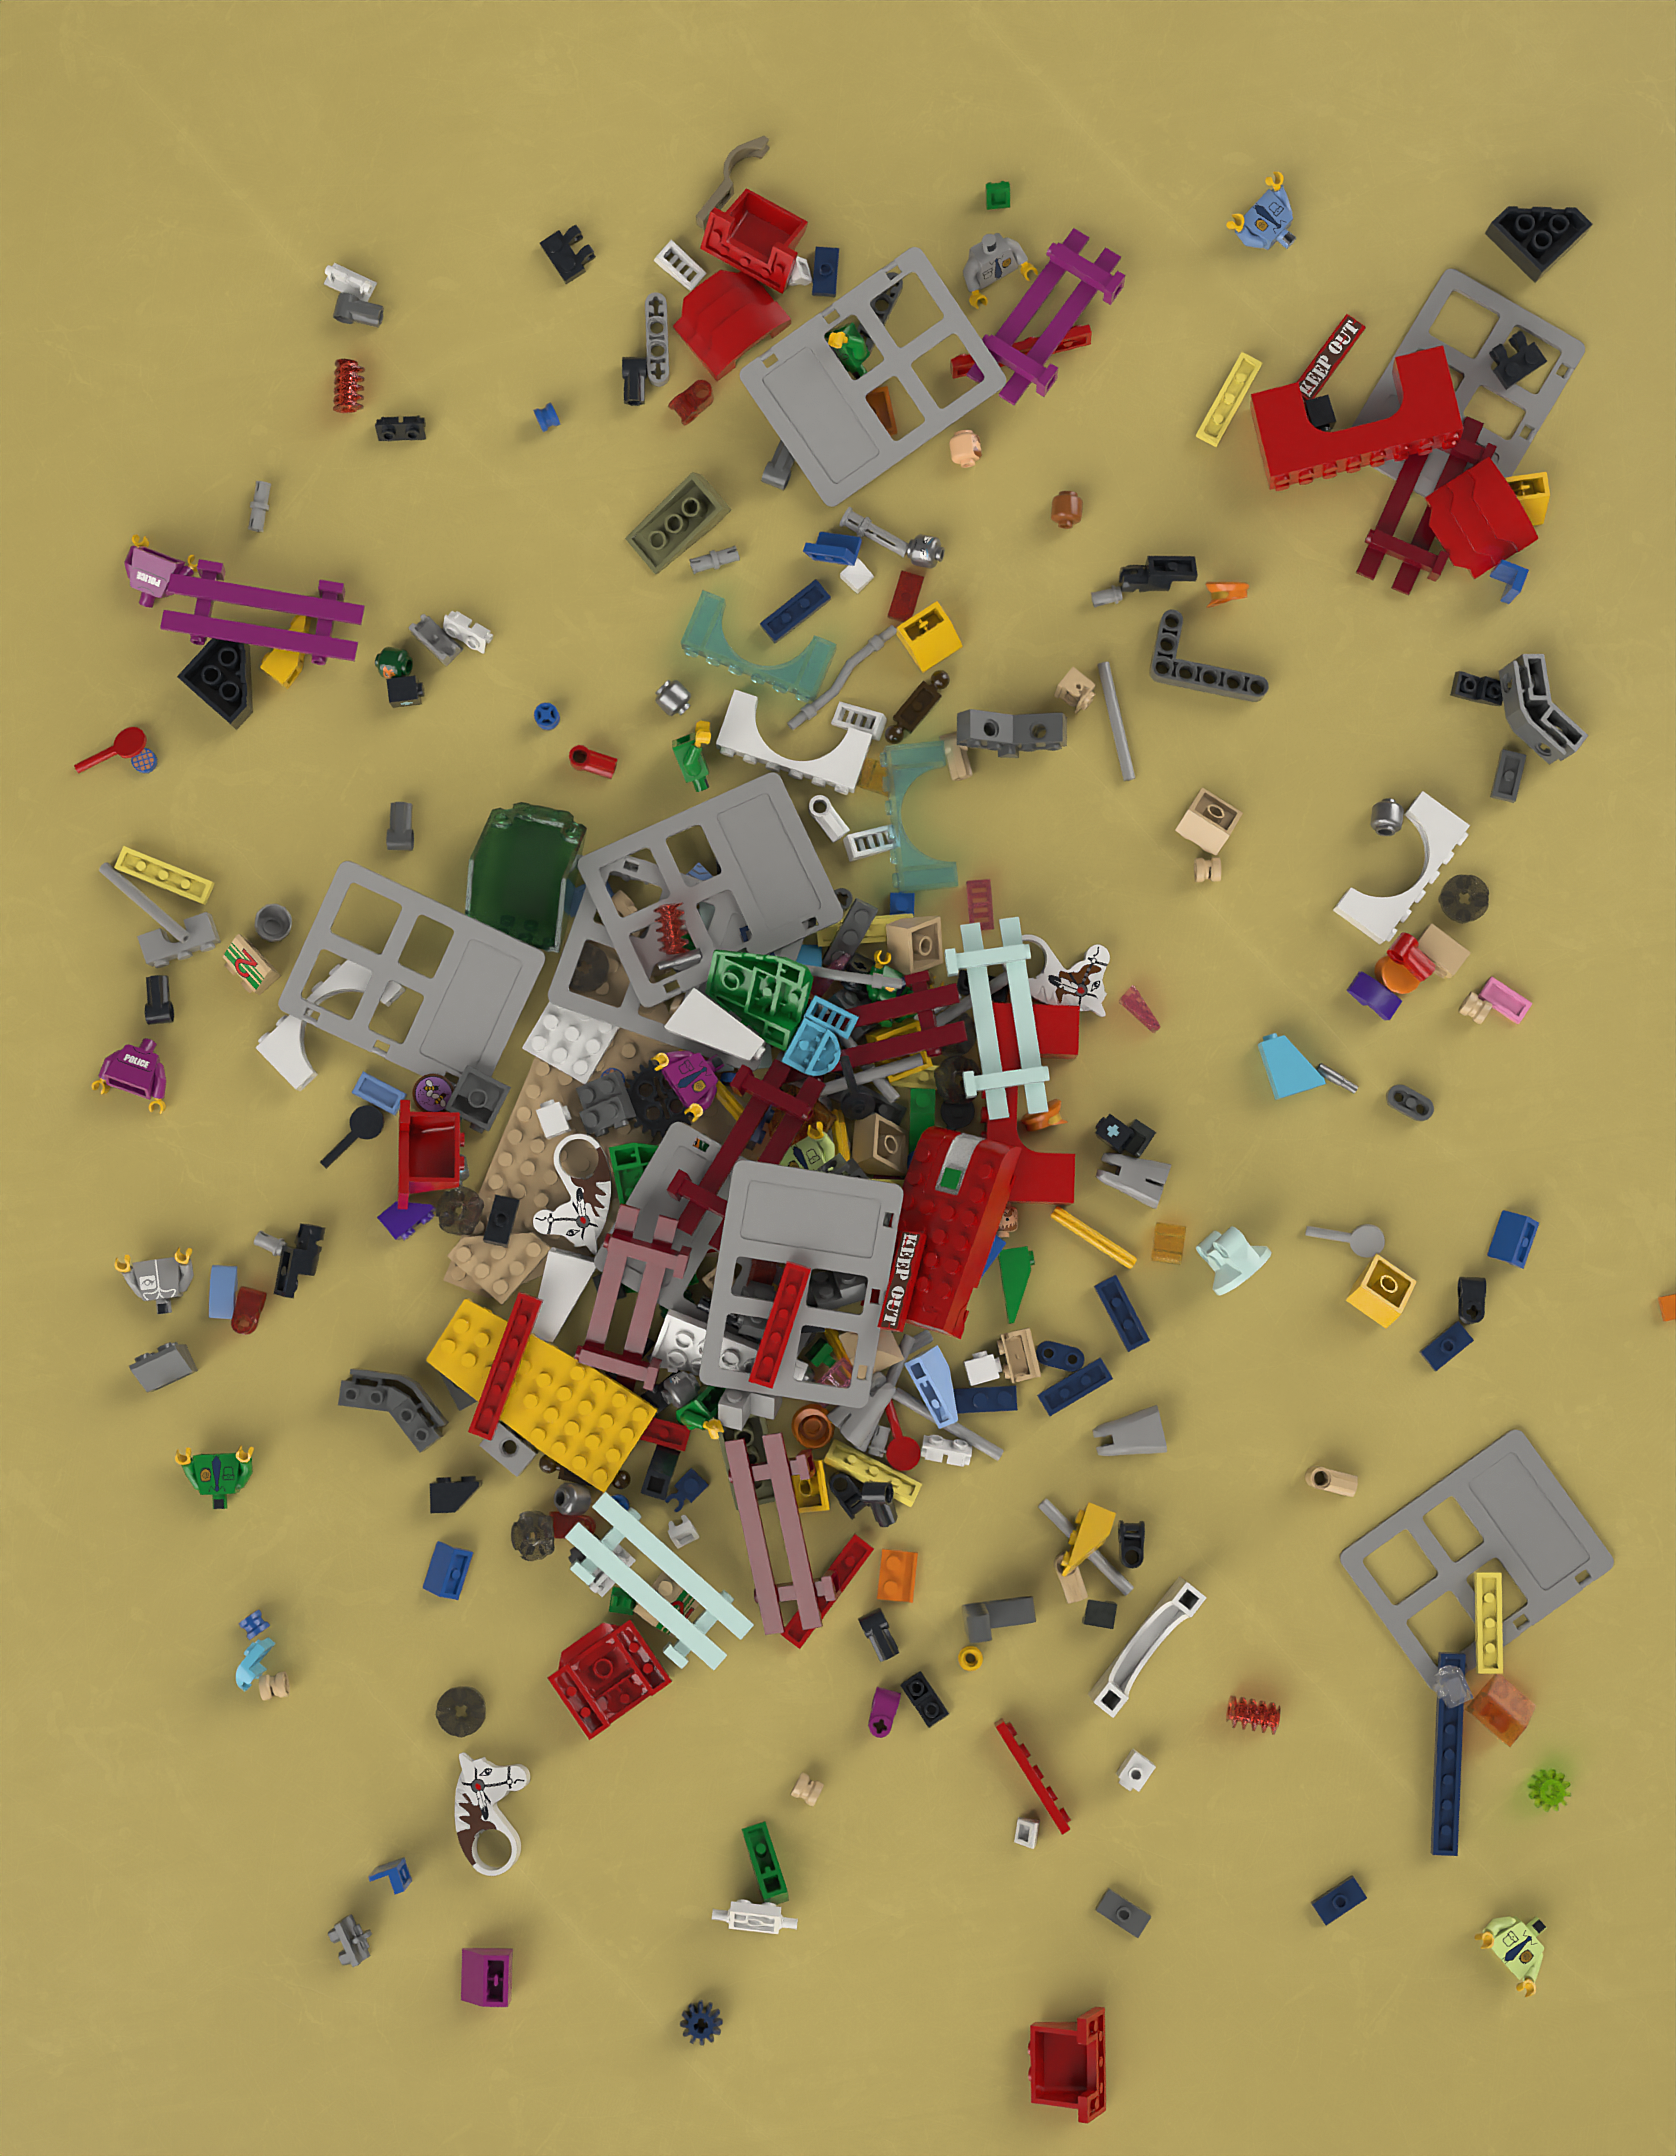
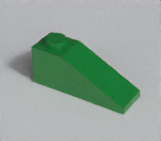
M910 1089L909 1154L915 1151L922 1133L927 1128L934 1126L935 1089Z
M1028 1246L1003 1249L998 1254L1008 1324L1015 1323L1031 1273V1265H1035L1033 1250L1028 1251Z
M766 1822L743 1828V1837L763 1903L769 1902L778 1905L789 1901L788 1890Z

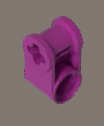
M881 1687L876 1688L868 1722L873 1736L883 1738L890 1733L894 1716L899 1706L901 1693ZM879 1719H883L886 1728H881L880 1732L876 1731V1726L873 1723H878Z

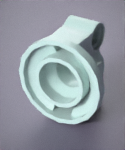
M1233 1226L1222 1235L1217 1231H1213L1196 1246L1198 1254L1215 1272L1212 1289L1219 1296L1246 1281L1266 1263L1272 1253L1267 1246H1251L1246 1241L1244 1235Z

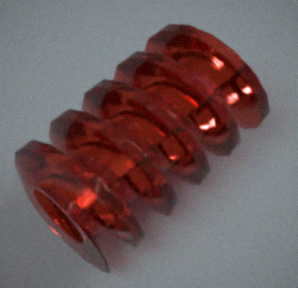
M344 358L335 361L337 368L334 371L336 376L334 384L336 387L333 392L336 396L333 398L335 404L333 410L336 412L354 413L364 409L362 404L357 403V401L364 400V396L357 394V392L364 391V386L358 385V383L364 382L365 378L358 375V373H364L365 368L358 366L359 364L355 360Z
M683 902L660 905L653 910L654 913L661 914L660 917L655 919L656 923L662 924L661 927L656 929V932L663 933L664 936L658 938L657 942L665 943V946L659 948V952L666 953V955L690 952V949L682 948V946L689 943L688 939L681 938L687 934L686 929L680 928L686 924V920L678 918L685 914L684 910L677 909Z
M1231 1695L1227 1705L1226 1722L1231 1720L1232 1728H1235L1239 1721L1241 1722L1242 1730H1245L1248 1723H1250L1254 1732L1257 1726L1261 1725L1262 1733H1265L1267 1728L1270 1727L1272 1735H1275L1279 1726L1281 1708L1280 1705L1276 1708L1274 1702H1270L1266 1706V1702L1263 1700L1259 1701L1257 1705L1256 1700L1252 1698L1247 1704L1245 1697H1240L1237 1702L1236 1696Z

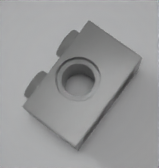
M502 1421L498 1424L493 1440L484 1439L479 1445L516 1477L521 1475L539 1453L535 1450L536 1447L525 1438L519 1437L515 1430ZM507 1440H512L516 1443L517 1449L514 1454H509L505 1451L504 1445Z

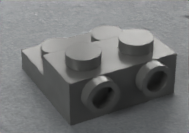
M467 1065L445 1110L448 1112H460V1122L462 1119L470 1122L469 1128L481 1134L484 1130L489 1132L511 1087Z
M619 1070L576 1088L583 1107V1111L579 1112L587 1135L603 1136L609 1133L608 1128L613 1126L615 1129L624 1127L629 1124V1119L636 1117Z
M829 1270L810 1276L809 1285L817 1307L832 1310L865 1300L868 1278L862 1275Z
M750 1280L747 1286H743L740 1296L774 1301L777 1291H774V1286ZM737 1314L736 1323H740L738 1333L762 1338L768 1319Z

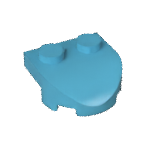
M803 1018L781 1062L807 1075L819 1076L826 1074L835 1068L840 1059L841 1050L837 1037L830 1030Z
M269 1637L262 1641L258 1639L255 1643L253 1642L243 1653L246 1657L236 1671V1682L244 1692L251 1687L252 1684L250 1683L254 1679H259L267 1670L260 1664V1661L276 1644Z

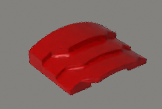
M719 270L683 298L682 316L673 325V328L718 382L736 368L735 360L766 336L770 335L774 338L791 325V318L756 279L742 271L735 273Z
M1485 457L1424 497L1431 509L1429 527L1444 551L1450 554L1449 559L1453 566L1468 569L1473 579L1478 578L1495 567L1501 560L1508 559L1539 539L1519 499L1490 457Z
M628 1620L621 1626L604 1622L561 1652L558 1670L547 1677L589 1741L607 1729L615 1720L649 1696L655 1695L673 1681L631 1620Z

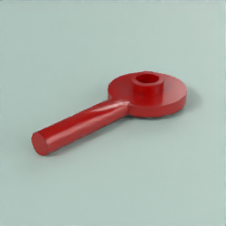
M128 727L116 736L113 746L75 764L74 767L78 773H81L117 754L122 758L135 757L145 748L147 742L146 735L138 727Z
M891 1399L885 1407V1411L894 1439L887 1447L886 1457L894 1469L908 1471L918 1464L921 1450L914 1439L903 1436L894 1403Z

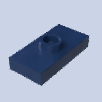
M816 246L812 286L813 296L836 297L839 248Z
M1456 1321L1419 1351V1353L1432 1369L1437 1371L1474 1340L1460 1322Z
M1351 1875L1312 1901L1311 1904L1327 1926L1366 1900L1367 1897L1353 1875Z

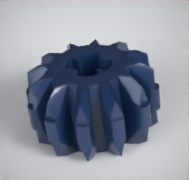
M699 2000L698 2008L693 2003H690L688 2006L690 2011L684 2010L682 2012L684 2020L680 2021V2027L686 2028L683 2031L684 2037L692 2035L690 2039L691 2044H694L696 2038L700 2039V2045L704 2046L705 2038L712 2043L714 2042V2035H720L721 2029L718 2026L723 2024V2019L716 2018L720 2014L719 2009L711 2011L712 2002H709L707 2007H703V2000ZM698 2019H704V2027H699Z

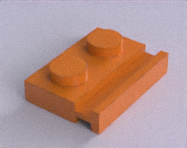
M882 1548L877 1599L913 1603L918 1552Z

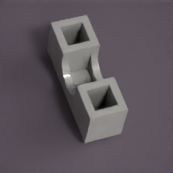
M204 912L183 920L186 931L191 935L190 939L184 944L181 942L171 943L166 931L161 928L137 936L146 964L152 967L155 966V968H161L169 965L170 960L176 958L184 960L192 957V953L201 950V952H206L216 948L215 944L221 943L212 915Z

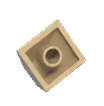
M880 1329L873 1374L904 1360L890 1330ZM847 1331L839 1335V1338L853 1366L858 1334ZM859 1365L858 1378H866L867 1366Z

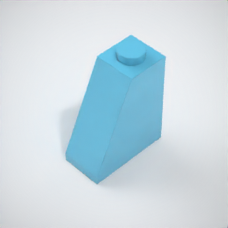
M1277 1033L1262 1037L1263 1042L1258 1044V1048L1275 1100L1326 1084L1325 1079L1285 1035L1278 1037Z

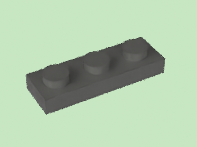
M856 898L823 956L822 963L836 970L845 971L875 918L878 908Z

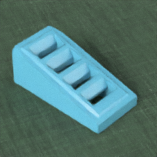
M816 995L804 1015V1018L847 1040L859 1017ZM821 1005L823 1009L818 1018H816L814 1014L818 1006ZM829 1009L832 1012L827 1022H824L822 1020ZM838 1013L841 1016L836 1026L834 1027L831 1025V1023L836 1014ZM846 1017L850 1020L845 1030L842 1031L840 1027Z

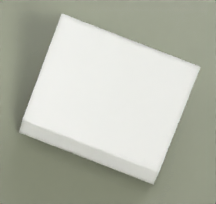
M1018 1817L1014 1842L1034 1849L1037 1842L1040 1820Z

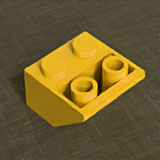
M1547 472L1504 477L1519 499L1532 525L1544 524L1550 499Z
M938 601L897 627L896 635L922 673L963 648L951 620Z

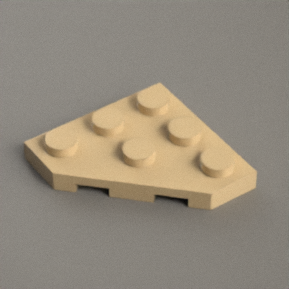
M535 1233L511 1234L508 1248L484 1243V1236L463 1237L447 1256L502 1305L547 1256L551 1249Z

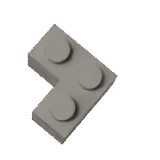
M726 1388L718 1403V1420H720L722 1426L741 1431L750 1414L774 1420L781 1407L782 1396Z

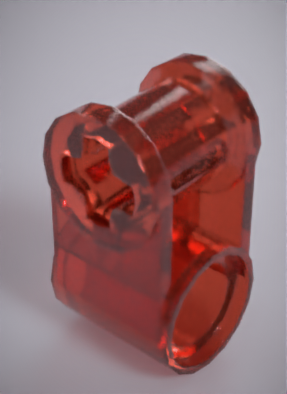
M697 380L669 403L668 407L679 415L683 425L691 423L713 403L714 393L710 383L706 380ZM700 390L708 391V395L704 398L696 396Z
M241 1286L231 1319V1327L235 1332L249 1335L256 1330L265 1305L266 1292ZM246 1319L249 1322V1326L243 1327L239 1325L240 1320Z
M549 1511L547 1537L566 1539L565 1536L578 1522L583 1523V1521L585 1526H589L588 1531L593 1534L596 1530V1522L591 1516L564 1515L558 1511Z

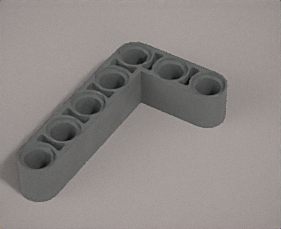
M1168 610L1163 614L1159 622L1149 670L1150 677L1155 682L1250 702H1258L1265 696L1269 684L1262 676L1177 659L1176 654L1183 617L1177 610ZM1173 619L1176 621L1177 626L1170 628L1166 625L1165 620ZM1169 642L1172 650H1163L1160 643ZM1157 665H1164L1167 668V673L1160 674L1156 671L1155 667ZM1182 669L1188 670L1191 678H1182L1179 671ZM1203 675H1212L1215 682L1212 684L1206 683L1203 680ZM1227 680H1235L1238 683V688H1230L1227 685ZM1250 685H1259L1262 693H1253Z
M1033 1596L962 1605L965 1632L970 1643L992 1640V1628L1036 1622Z

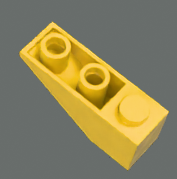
M296 615L291 621L289 630L309 634L311 617ZM274 648L272 652L265 654L260 668L268 676L288 689L302 672L305 653Z
M1088 1502L1084 1510L1079 1509L1075 1518V1523L1078 1524L1076 1531L1072 1530L1068 1540V1544L1071 1545L1070 1551H1065L1061 1561V1565L1064 1566L1062 1576L1065 1577L1103 1545L1110 1534L1116 1513Z

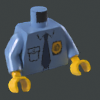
M1273 172L1275 182H1273L1271 177H1266L1265 179L1268 186H1273L1272 190L1268 189L1244 216L1232 214L1235 223L1228 221L1226 224L1228 229H1235L1236 235L1245 246L1269 250L1278 241L1288 249L1296 240V237L1288 231L1293 221V212L1284 186L1281 185L1284 177L1280 172Z

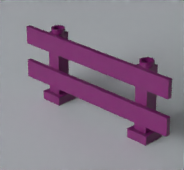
M1075 228L1072 229L1062 244L1053 242L1046 253L1050 257V261L996 335L991 334L989 336L986 334L982 338L983 343L997 364L1002 363L1015 371L999 393V397L1014 406L1031 383L1037 385L1036 393L1043 397L1058 378V367L1052 363L1047 368L1044 365L1098 290L1104 293L1103 301L1111 305L1124 288L1126 275L1118 270L1114 276L1111 275V272L1121 260V256L1105 247L1094 264L1083 258L1079 253L1090 237ZM1065 272H1070L1081 279L1080 283L1027 356L1013 348L1014 342ZM974 363L967 373V377L979 384L984 380V375L977 364Z
M201 559L198 560L197 565L201 578L173 573L170 575L168 593L195 597L197 601L194 615L163 610L161 630L190 634V642L196 645H204L207 637L311 654V662L317 665H325L328 657L355 662L358 642L332 638L334 621L362 625L365 606L338 601H344V583L319 580L318 591L322 598L218 581H224L226 571L223 563ZM214 601L318 618L316 632L314 635L211 618Z

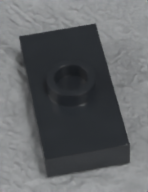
M495 1194L483 1238L484 1243L508 1248L520 1204L519 1199Z

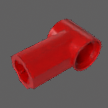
M583 745L574 746L569 752L570 764L575 770L587 771L612 780L618 762L617 758L589 750ZM577 753H583L587 756L583 763H577L573 760Z
M1402 932L1387 950V955L1393 962L1404 965L1420 982L1424 981L1432 975L1436 965L1418 948L1419 943L1416 938L1409 933Z

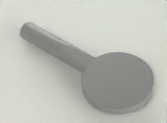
M1371 1224L1360 1225L1352 1233L1307 1226L1305 1232L1306 1236L1348 1242L1357 1255L1366 1258L1379 1254L1385 1245L1383 1232Z

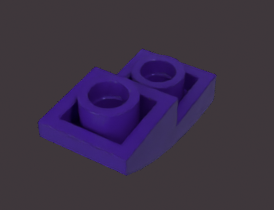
M1362 971L1358 972L1346 990L1361 1005H1368L1383 1020H1390L1402 1003V1000Z

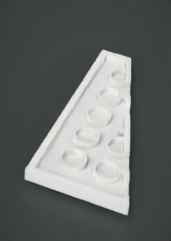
M669 1309L649 1363L655 1357L662 1359L660 1368H668V1372L677 1373L678 1370L691 1371L693 1375H699L707 1323ZM724 1331L719 1366L723 1369L750 1373L759 1344ZM796 1360L793 1376L796 1380L802 1381L808 1364Z

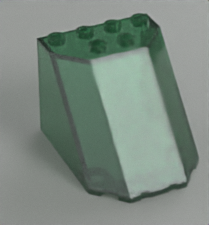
M524 802L513 804V808L508 810L501 807L492 809L469 859L465 915L538 949L559 953L565 938L579 872L578 861L582 857L587 828L583 824H577L574 821V816L569 811L556 810L539 805L535 806Z

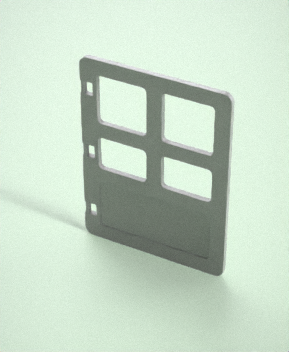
M912 247L828 308L747 364L740 371L742 383L823 502L830 507L840 504L997 393L1006 384L1005 374L923 251L918 247ZM898 266L901 273L890 280L886 273ZM914 272L944 317L910 343L900 348L871 308L870 302L905 276ZM836 310L840 317L828 325L824 317ZM851 315H855L884 357L882 363L858 380H853L824 338L828 331ZM951 334H956L983 373L984 380L947 407L940 409L912 369L911 364ZM772 354H775L778 361L769 368H766L763 361ZM893 376L899 379L925 418L923 424L898 441H894L865 398L868 393Z
M1448 269L1441 276L1352 427L1389 418L1400 408L1392 375L1395 357L1443 345L1448 366L1463 375V380L1455 392L1462 424L1466 418L1464 410L1480 386L1485 387L1525 411L1524 418L1510 440H1505L1483 427L1476 441L1477 445L1484 448L1487 443L1497 446L1491 460L1504 477H1511L1584 355L1585 346L1576 338L1455 269ZM1453 291H1457L1499 317L1479 354L1474 359L1429 334L1430 327ZM1514 327L1523 329L1556 348L1561 353L1538 394H1532L1516 384L1506 390L1491 370L1494 360L1489 352L1500 343L1503 345ZM1561 364L1568 367L1563 378L1556 374ZM1524 426L1532 429L1527 439L1519 436ZM1437 448L1432 449L1433 451L1429 453L1413 489L1414 492L1423 497L1434 491L1449 457L1448 453ZM1392 459L1385 461V464L1373 468L1396 481L1405 460L1396 462ZM1467 462L1464 471L1474 464Z
M774 772L767 773L581 857L578 861L580 874L640 1004L647 1008L707 982L713 952L716 949L696 906L709 898L725 891H731L751 932V940L727 951L739 952L746 949L748 953L768 955L819 930L832 926L843 918V909L781 777ZM699 825L702 827L718 861L721 873L697 885L687 887L666 844V840L673 835ZM648 848L651 850L670 891V896L626 917H620L599 874V870L626 856ZM674 914H679L696 949L700 948L703 959H701L700 963L657 983H650L629 937L636 931ZM815 917L818 925L805 930L802 923ZM677 980L680 987L666 993L664 985Z
M626 856L599 870L605 886L610 873L615 871L661 887L662 894L659 901L670 896V891L657 864ZM626 861L639 865L637 873L624 869ZM680 873L687 887L703 882L697 878ZM586 887L548 991L549 1001L559 1007L680 1049L692 1051L695 1054L700 1052L706 1058H711L717 1054L724 1064L738 1069L744 1064L751 1068L752 1072L757 1070L763 1055L758 1061L753 1059L750 1063L670 1033L664 1028L665 1024L640 1016L638 1011L641 1004L631 982L629 983L623 1003L618 1008L569 991L571 980L587 940L614 948L605 926L594 922L597 908ZM725 891L703 901L715 907V912L708 929V934L715 949L729 950L743 944L744 940L739 928L745 927L747 924L732 892ZM672 916L650 925L647 936L643 939L632 935L629 937L648 980H650L654 966L658 962L682 954L663 946ZM808 920L802 923L805 930L808 929ZM750 930L746 931L748 940H751L752 935ZM804 938L774 951L775 956L787 957L796 961ZM746 949L739 951L748 953ZM701 959L670 968L683 971L700 963ZM707 982L695 987V989L725 1010L705 993ZM692 989L686 991V994H685V997H684L683 1001H684L685 998L689 995V993L692 991ZM726 1011L728 1014H730L732 1017H734L741 1023L742 1019L738 1017L734 1012ZM749 1025L747 1026V1028L754 1032L756 1035H760L752 1027H750Z
M344 861L337 869L278 1004L283 1012L315 1025V1027L369 1052L380 1055L421 1076L427 1074L445 1076L447 1071L461 1078L468 1065L491 1077L544 965L545 954L534 946L357 863ZM351 883L359 884L402 906L400 915L385 948L380 954L345 939L331 930ZM419 915H425L454 930L447 950L435 976L432 978L399 963L401 953ZM322 949L333 952L372 972L370 981L352 1019L340 1016L302 997V991ZM389 981H395L424 996V1000L403 1043L394 1041L369 1028L370 1021ZM307 1008L321 1013L318 1020L305 1015ZM377 1039L390 1045L388 1052L374 1046ZM451 1082L455 1090L457 1084Z
M682 1122L671 1124L626 1202V1205L640 1208L633 1238L652 1243L659 1214L679 1219L689 1200L682 1197L679 1202L671 1198L666 1189L678 1169L686 1172L691 1178L692 1183L699 1186L723 1145ZM696 1138L709 1145L706 1152L693 1146ZM733 1169L717 1196L727 1201ZM707 1211L693 1236L676 1229L671 1249L680 1251L683 1245L692 1248L683 1279L673 1277L674 1270L666 1268L657 1301L658 1304L668 1310L672 1309L708 1323L709 1314L697 1309V1305L685 1299L683 1293L707 1251L714 1249L708 1243L723 1218ZM615 1223L609 1232L610 1234L614 1231ZM603 1244L594 1258V1265L601 1272H603L608 1254L607 1248H604ZM742 1256L736 1259V1262L742 1266V1270L731 1288L732 1294L740 1296L743 1286H747L750 1280L756 1281L759 1277H763L779 1286L784 1270L782 1267L767 1260ZM628 1257L621 1283L639 1293L647 1262ZM809 1285L806 1304L814 1305L816 1301ZM725 1324L724 1331H727L729 1333H732L734 1335H737L739 1337H742L757 1344V1341L747 1337L746 1335H738L739 1333H737V1329L731 1327L728 1324ZM811 1333L800 1334L797 1358Z
M746 1159L738 1160L733 1166L700 1365L699 1378L701 1382L711 1386L846 1407H864L869 1399L880 1335V1328L877 1326L889 1282L903 1200L902 1188L895 1183ZM885 1212L894 1213L891 1227L883 1226ZM742 1256L780 1263L790 1261L810 1267L811 1271L814 1268L866 1276L868 1282L863 1311L860 1314L807 1306L809 1275L773 1389L748 1382L749 1372L723 1369L719 1366L727 1315L734 1313L768 1319L773 1304L771 1300L732 1294L733 1275L738 1257ZM872 1288L880 1290L878 1303L870 1302ZM804 1325L858 1334L851 1382L848 1387L800 1381L793 1377L801 1329ZM859 1365L867 1366L865 1379L857 1378Z
M1515 1429L1505 1433L1345 1548L1339 1557L1345 1570L1426 1684L1436 1692L1438 1666L1434 1664L1407 1626V1620L1445 1592L1452 1591L1475 1623V1592L1467 1583V1577L1492 1558H1497L1527 1599L1523 1607L1502 1621L1503 1647L1582 1591L1591 1582L1600 1578L1614 1564L1611 1554L1524 1433ZM1450 1496L1455 1498L1483 1538V1542L1456 1562L1449 1558L1423 1521V1516ZM1407 1529L1437 1570V1575L1401 1602L1393 1605L1363 1564V1559L1402 1530ZM1583 1570H1586L1590 1576L1578 1583L1574 1577ZM1524 1614L1528 1621L1516 1628L1513 1621ZM1475 1641L1459 1652L1466 1654L1465 1674L1476 1667Z

